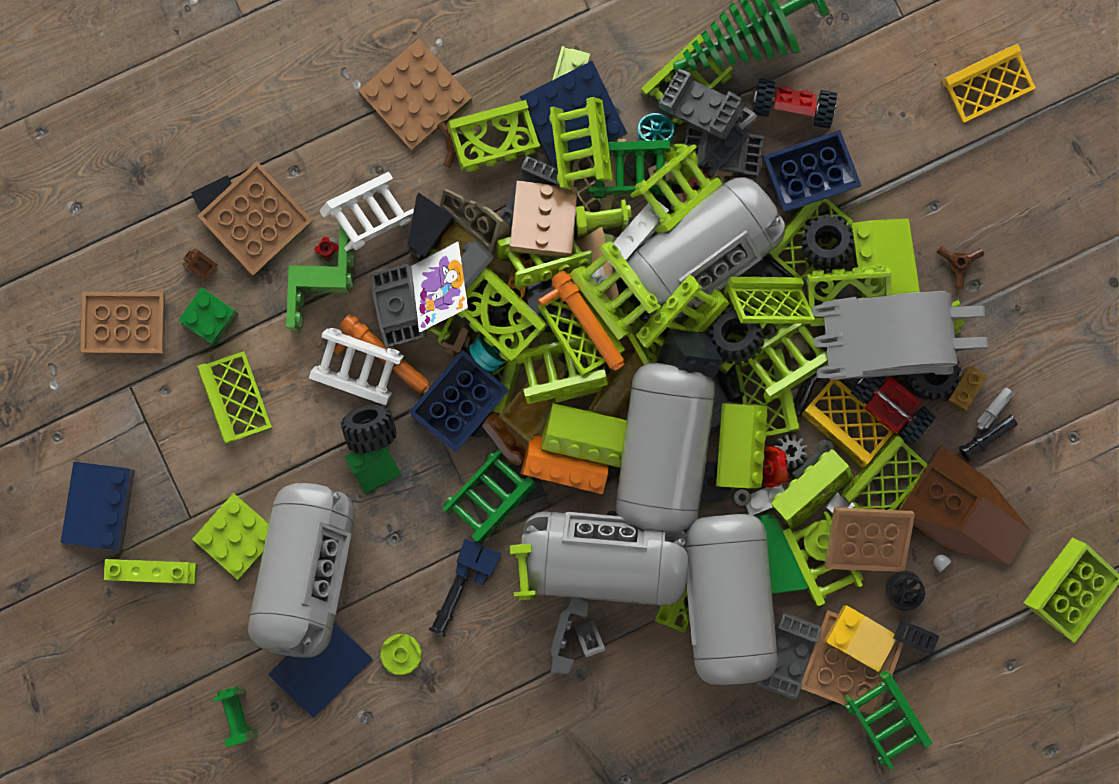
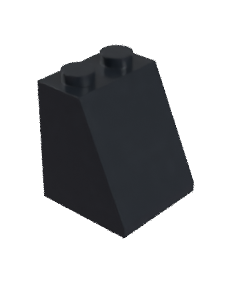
M420 193L416 196L408 239L409 252L418 261L428 258L432 249L436 250L454 224L453 215Z
M551 279L527 286L528 306L546 323V319L537 306L539 305L538 299L554 290ZM551 304L546 306L549 314L557 315V306ZM561 308L560 317L570 320V310ZM559 321L558 328L560 331H568L569 324ZM548 324V326H547V327L544 329V331H542V332H553V331H552L551 327H550L549 324ZM534 325L530 326L529 332H533L536 327Z
M669 328L656 363L675 366L679 370H686L688 373L699 372L708 377H716L722 359L707 333Z

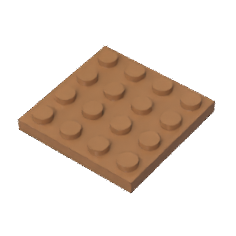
M417 39L358 90L411 151L439 129L437 125L440 122H447L472 100L469 93L420 39Z
M257 161L197 216L253 276L313 222Z
M826 610L818 642L814 644L801 680V689L845 705L847 701L844 696L848 695L855 701L880 685L879 682L882 679L879 674L886 670L893 675L904 643L895 641L880 671L877 672L824 642L838 614ZM886 692L881 693L858 708L859 711L870 715L880 709Z

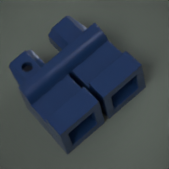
M465 539L456 561L458 562L456 574L466 578L469 569L473 568L478 570L473 581L484 585L489 575L492 576L501 553L485 546L481 552L482 545ZM481 552V555H480V557H479V560H478V562L476 563L477 558H478V556H479V553Z

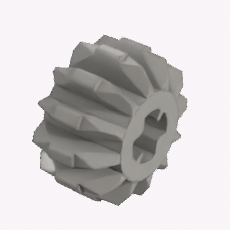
M787 434L784 435V441L780 438L777 439L780 446L775 445L779 450L786 451L788 446H791V449H795V453L792 454L793 457H790V454H786V466L788 468L791 462L793 469L797 468L796 461L801 465L804 463L800 457L808 456L807 453L802 452V450L808 448L807 445L800 446L799 444L803 442V439L801 438L796 442L795 434L792 435L791 441Z

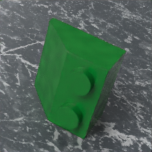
M387 447L372 453L351 452L344 456L365 494L402 475Z

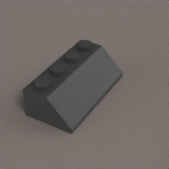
M477 240L473 243L469 241L462 249L464 254L461 256L465 290L494 257Z

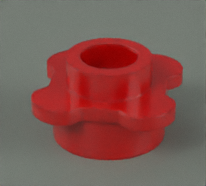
M323 237L318 246L314 248L315 253L322 255L325 261L331 260L333 253L339 250L338 245L333 244L329 237Z

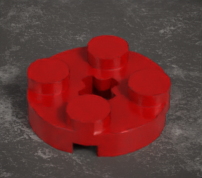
M775 446L764 447L762 475L765 483L762 484L768 488L781 486L788 481L786 453Z

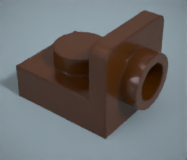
M197 249L190 250L183 259L185 261L183 266L205 281L218 266V264Z

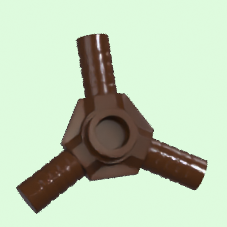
M442 121L437 127L446 137L445 142L448 151L443 165L451 168L456 152L447 125ZM457 133L462 146L468 140L464 135Z
M942 246L936 252L949 261L948 264L953 273H955L956 289H963V274L967 272L972 264L971 262L984 256L981 248L968 255L966 253L952 254Z

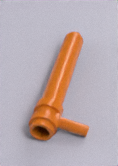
M565 271L558 273L551 279L554 290L538 299V303L543 307L557 297L565 301L609 368L614 371L619 370L625 365L623 362L624 358L579 293L580 289L571 281L572 277L570 274H567Z
M347 315L339 325L342 332L347 336L387 350L389 349L385 348V344L369 331L370 328L368 326L362 325L356 316ZM338 344L334 352L340 355L347 346ZM376 357L379 361H381V362L385 365L386 360H384V359H382V358H379V357ZM404 359L400 364L394 363L392 371L419 394L422 393L424 395L431 387L430 381Z

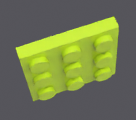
M233 493L192 540L239 580L263 554L269 523Z

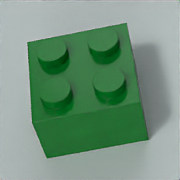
M201 287L178 321L213 346H216L238 315V312Z

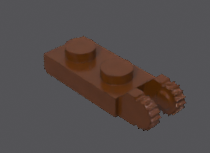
M494 411L489 413L482 427L511 464L520 466L525 457L526 449H524L523 445L517 443L513 434L508 431L502 419Z

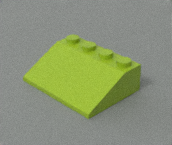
M909 219L870 220L850 224L851 232L854 234L852 251L854 268L864 267L865 270H872L874 266H886V269L888 268L891 271L892 295L920 292ZM861 278L858 280L864 283L865 278ZM873 278L871 280V285L878 283L877 288L872 293H877L883 288L884 283L882 279ZM857 288L859 298L866 296Z
M1072 537L1023 603L1071 642L1075 643L1119 585V573L1086 543Z

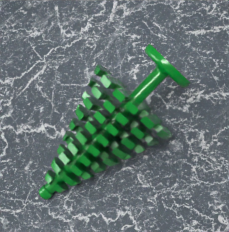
M738 0L748 24L745 23L732 1L728 8L738 29L734 30L723 11L719 17L727 35L723 36L717 23L714 21L710 27L717 41L713 43L705 30L701 36L706 47L702 49L696 39L692 44L695 53L691 55L687 49L683 53L685 58L674 62L673 68L676 73L678 69L685 71L689 67L692 71L698 70L696 63L700 61L704 69L711 68L707 60L709 56H712L717 67L723 66L724 64L718 54L721 50L729 64H737L729 48L731 45L734 46L743 63L750 62L740 41L742 39L749 48L755 60H762L752 34L755 35L766 56L774 58V52L763 28H765L780 56L788 55L775 24L792 53H801L786 17L809 4H813L822 17H826L830 14L825 0H790L781 6L777 0H764L769 12L762 0H751L759 17L758 19L747 0Z

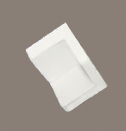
M836 493L824 507V510L828 511L829 514H833L834 507L853 508L855 504H849L841 495Z

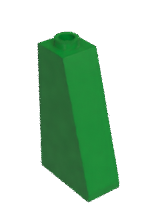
M771 514L759 516V520L763 523L766 530L772 594L808 589L807 582L778 519L772 518Z

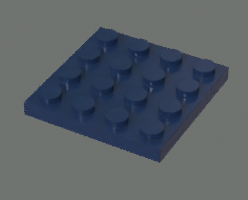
M593 61L520 96L522 101L526 100L534 128L553 167L556 169L558 167L553 128L549 119L551 114L550 107L563 109V113L585 108L587 98L595 97L603 100L608 142H613L628 134ZM583 116L564 121L566 133L588 128L589 117ZM591 136L567 141L568 153L587 149L588 143H592Z

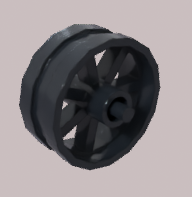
M897 572L887 581L886 595L893 607L898 610H913L920 606L925 598V587L918 575L913 572ZM908 579L913 580L909 585L907 584ZM919 583V585H920V588H919V589H912L914 586H916V585ZM894 587L899 589L898 591L892 593ZM900 596L898 601L892 599L894 597Z

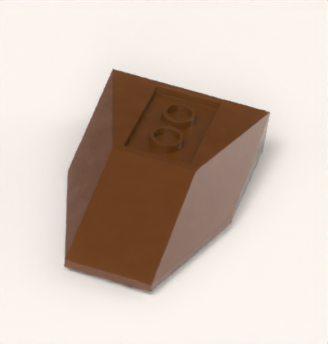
M943 445L938 446L927 462L926 469L897 510L913 511L915 513L913 528L945 549L1010 565L1031 530L991 480Z

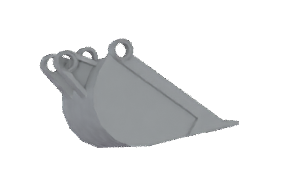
M946 291L916 292L858 299L850 297L826 301L821 305L811 307L814 317H824L826 335L814 338L815 347H827L828 366L817 368V378L840 380L935 373V375L953 374V366L957 365L956 351L988 348V337L955 338L953 321L976 316L985 317V306L952 307L951 293Z

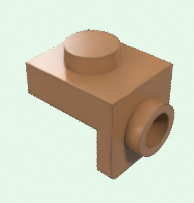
M461 327L454 346L442 341L441 347L444 348V352L455 356L464 347L468 348L472 339L469 336L470 331Z

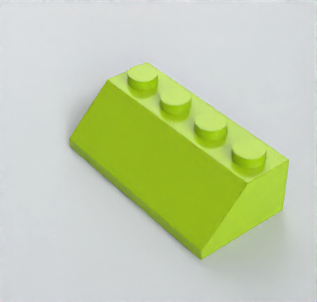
M553 403L542 432L541 450L620 468L627 420Z
M750 403L722 404L716 486L762 488L767 420L766 405Z
M833 449L829 453H823L814 466L810 465L807 467L798 480L794 479L783 493L780 492L774 496L771 503L773 510L791 531L795 530L853 479L849 465Z

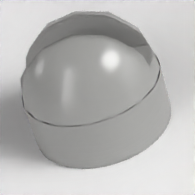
M938 555L934 559V567L941 573L951 560L947 556Z

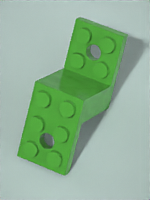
M340 226L338 267L289 266L286 327L291 332H299V327H303V315H301L300 307L304 306V295L301 292L349 293L350 288H353L354 278L352 273H350V268H354V256H352L351 250L346 252L344 249L351 240L342 226Z

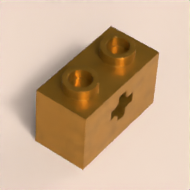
M972 365L967 366L961 374V379L957 383L958 386L949 394L945 402L961 412L966 411L988 375Z

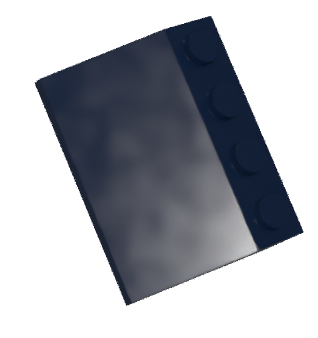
M840 130L763 156L762 164L784 213L862 186Z
M462 350L409 413L456 453L508 393L509 389L489 371L482 368L469 353Z
M73 462L61 543L122 551L135 470Z
M334 621L331 640L321 654L309 658L286 656L268 675L314 718L373 658Z

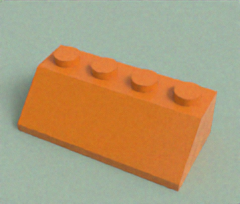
M530 434L520 474L603 494L609 465L541 450L542 437Z

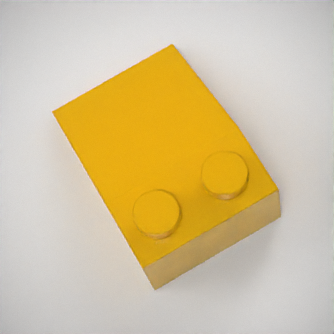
M843 605L824 642L879 672L896 640L893 639V632L847 605Z

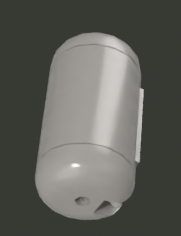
M734 178L711 193L670 231L657 233L636 248L626 261L636 273L645 289L657 298L660 306L667 302L668 298L671 297L673 292L689 275L696 279L701 286V291L711 295L715 288L721 290L725 287L730 277L740 276L778 247L785 235V224L772 200L757 183L748 178ZM693 297L687 306L694 309L704 301ZM656 311L652 312L649 316L652 317ZM680 312L673 321L679 320L686 314Z
M648 363L636 371L632 380L633 388H631L616 498V513L618 516L623 517L627 524L637 529L665 531V534H673L678 531H687L698 517L712 421L715 383L712 377L705 376L699 372L688 373L686 370H679L675 366L662 363Z
M294 483L283 487L277 493L272 506L248 620L249 637L259 648L280 655L309 658L321 654L329 645L355 520L353 503L344 493L333 492L327 486L311 483Z
M537 512L525 522L521 544H531L532 552L528 553V557H526L528 585L530 591L536 590L537 595L576 597L580 599L648 605L657 604L659 606L672 605L678 602L684 595L688 571V554L684 548L686 547L685 542L687 540L685 531L665 534V531L640 530L627 524L621 516L575 512Z
M749 514L710 516L696 519L689 529L685 531L687 540L685 542L686 547H684L688 554L686 582L696 671L703 681L713 685L746 684L766 680L773 675L777 668L778 655L765 527L758 518Z

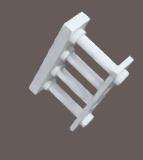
M389 172L327 201L320 209L323 217L330 214L335 216L351 241L344 248L346 252L353 248L358 250L365 245L366 241L398 225L403 227L411 221L410 217L413 215L414 209L404 213L388 189V184L393 179ZM377 191L381 193L397 217L388 220L374 199L373 193ZM363 199V201L368 203L381 225L375 228L372 227L357 204L359 200ZM343 208H351L365 229V233L359 236L356 234L342 213Z
M658 202L667 214L669 210L660 202ZM649 203L613 243L619 248L620 254L625 260L628 259L636 248L649 240L656 232L654 228L659 224V217Z
M327 328L321 336L328 339L321 365L315 366L311 370L309 378L387 405L392 392H389L386 387L394 363L400 364L404 355L399 354V351L389 348L387 350L347 336L338 329ZM336 343L348 346L341 370L338 373L330 371V368H328ZM355 349L367 353L360 377L357 380L350 378L348 375ZM375 356L386 360L379 385L376 387L367 382Z

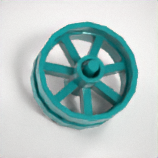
M660 113L645 115L638 124L637 140H670L671 144L674 134V125L671 119ZM641 130H642V131H645V132H648V133L642 135Z
M480 334L470 344L469 351L482 368L494 372L506 360L499 355L500 350L495 345L491 347L484 340L485 336Z

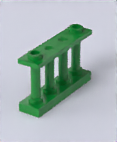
M670 140L608 142L609 153L615 157L616 186L604 187V181L597 180L595 176L596 187L589 188L590 196L602 199L606 198V195L633 193L636 190L635 186H624V157L626 154H634L636 157L637 185L644 180V156L654 153L658 171L665 165L664 156L666 153H671ZM588 143V148H591L592 143ZM653 185L649 188L650 192L655 193L656 196H665L658 185Z
M500 449L488 455L487 462L454 497L450 496L445 501V506L442 508L447 514L454 511L473 529L474 534L472 537L480 545L537 486L529 476L526 479L520 478L501 460L504 455ZM495 466L516 484V489L512 494H507L487 475ZM480 481H483L502 499V504L498 509H493L473 490ZM466 496L471 498L488 514V519L483 524H479L459 505Z
M885 670L879 674L882 679L879 682L880 685L855 701L848 695L844 696L847 701L845 704L846 709L851 715L855 714L879 754L876 756L882 767L886 765L892 770L894 767L890 760L916 743H921L925 748L933 743L892 675ZM889 691L892 696L891 702L864 718L858 708L881 693ZM900 709L903 714L900 720L877 735L873 734L869 725L892 710ZM910 726L913 730L911 737L885 753L879 743L903 727Z
M238 686L217 692L218 696L212 698L213 702L221 700L230 729L229 737L224 739L226 748L258 737L257 730H251L250 726H247L239 694L246 693L245 689L239 690Z

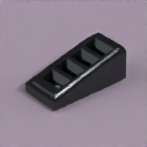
M900 619L893 639L922 652L933 654L939 635ZM907 627H909V628H908V631H907V634H906V636H905V639H904L903 636H904V634H905V631H906Z

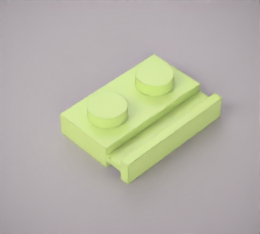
M562 46L553 80L588 63L590 54Z

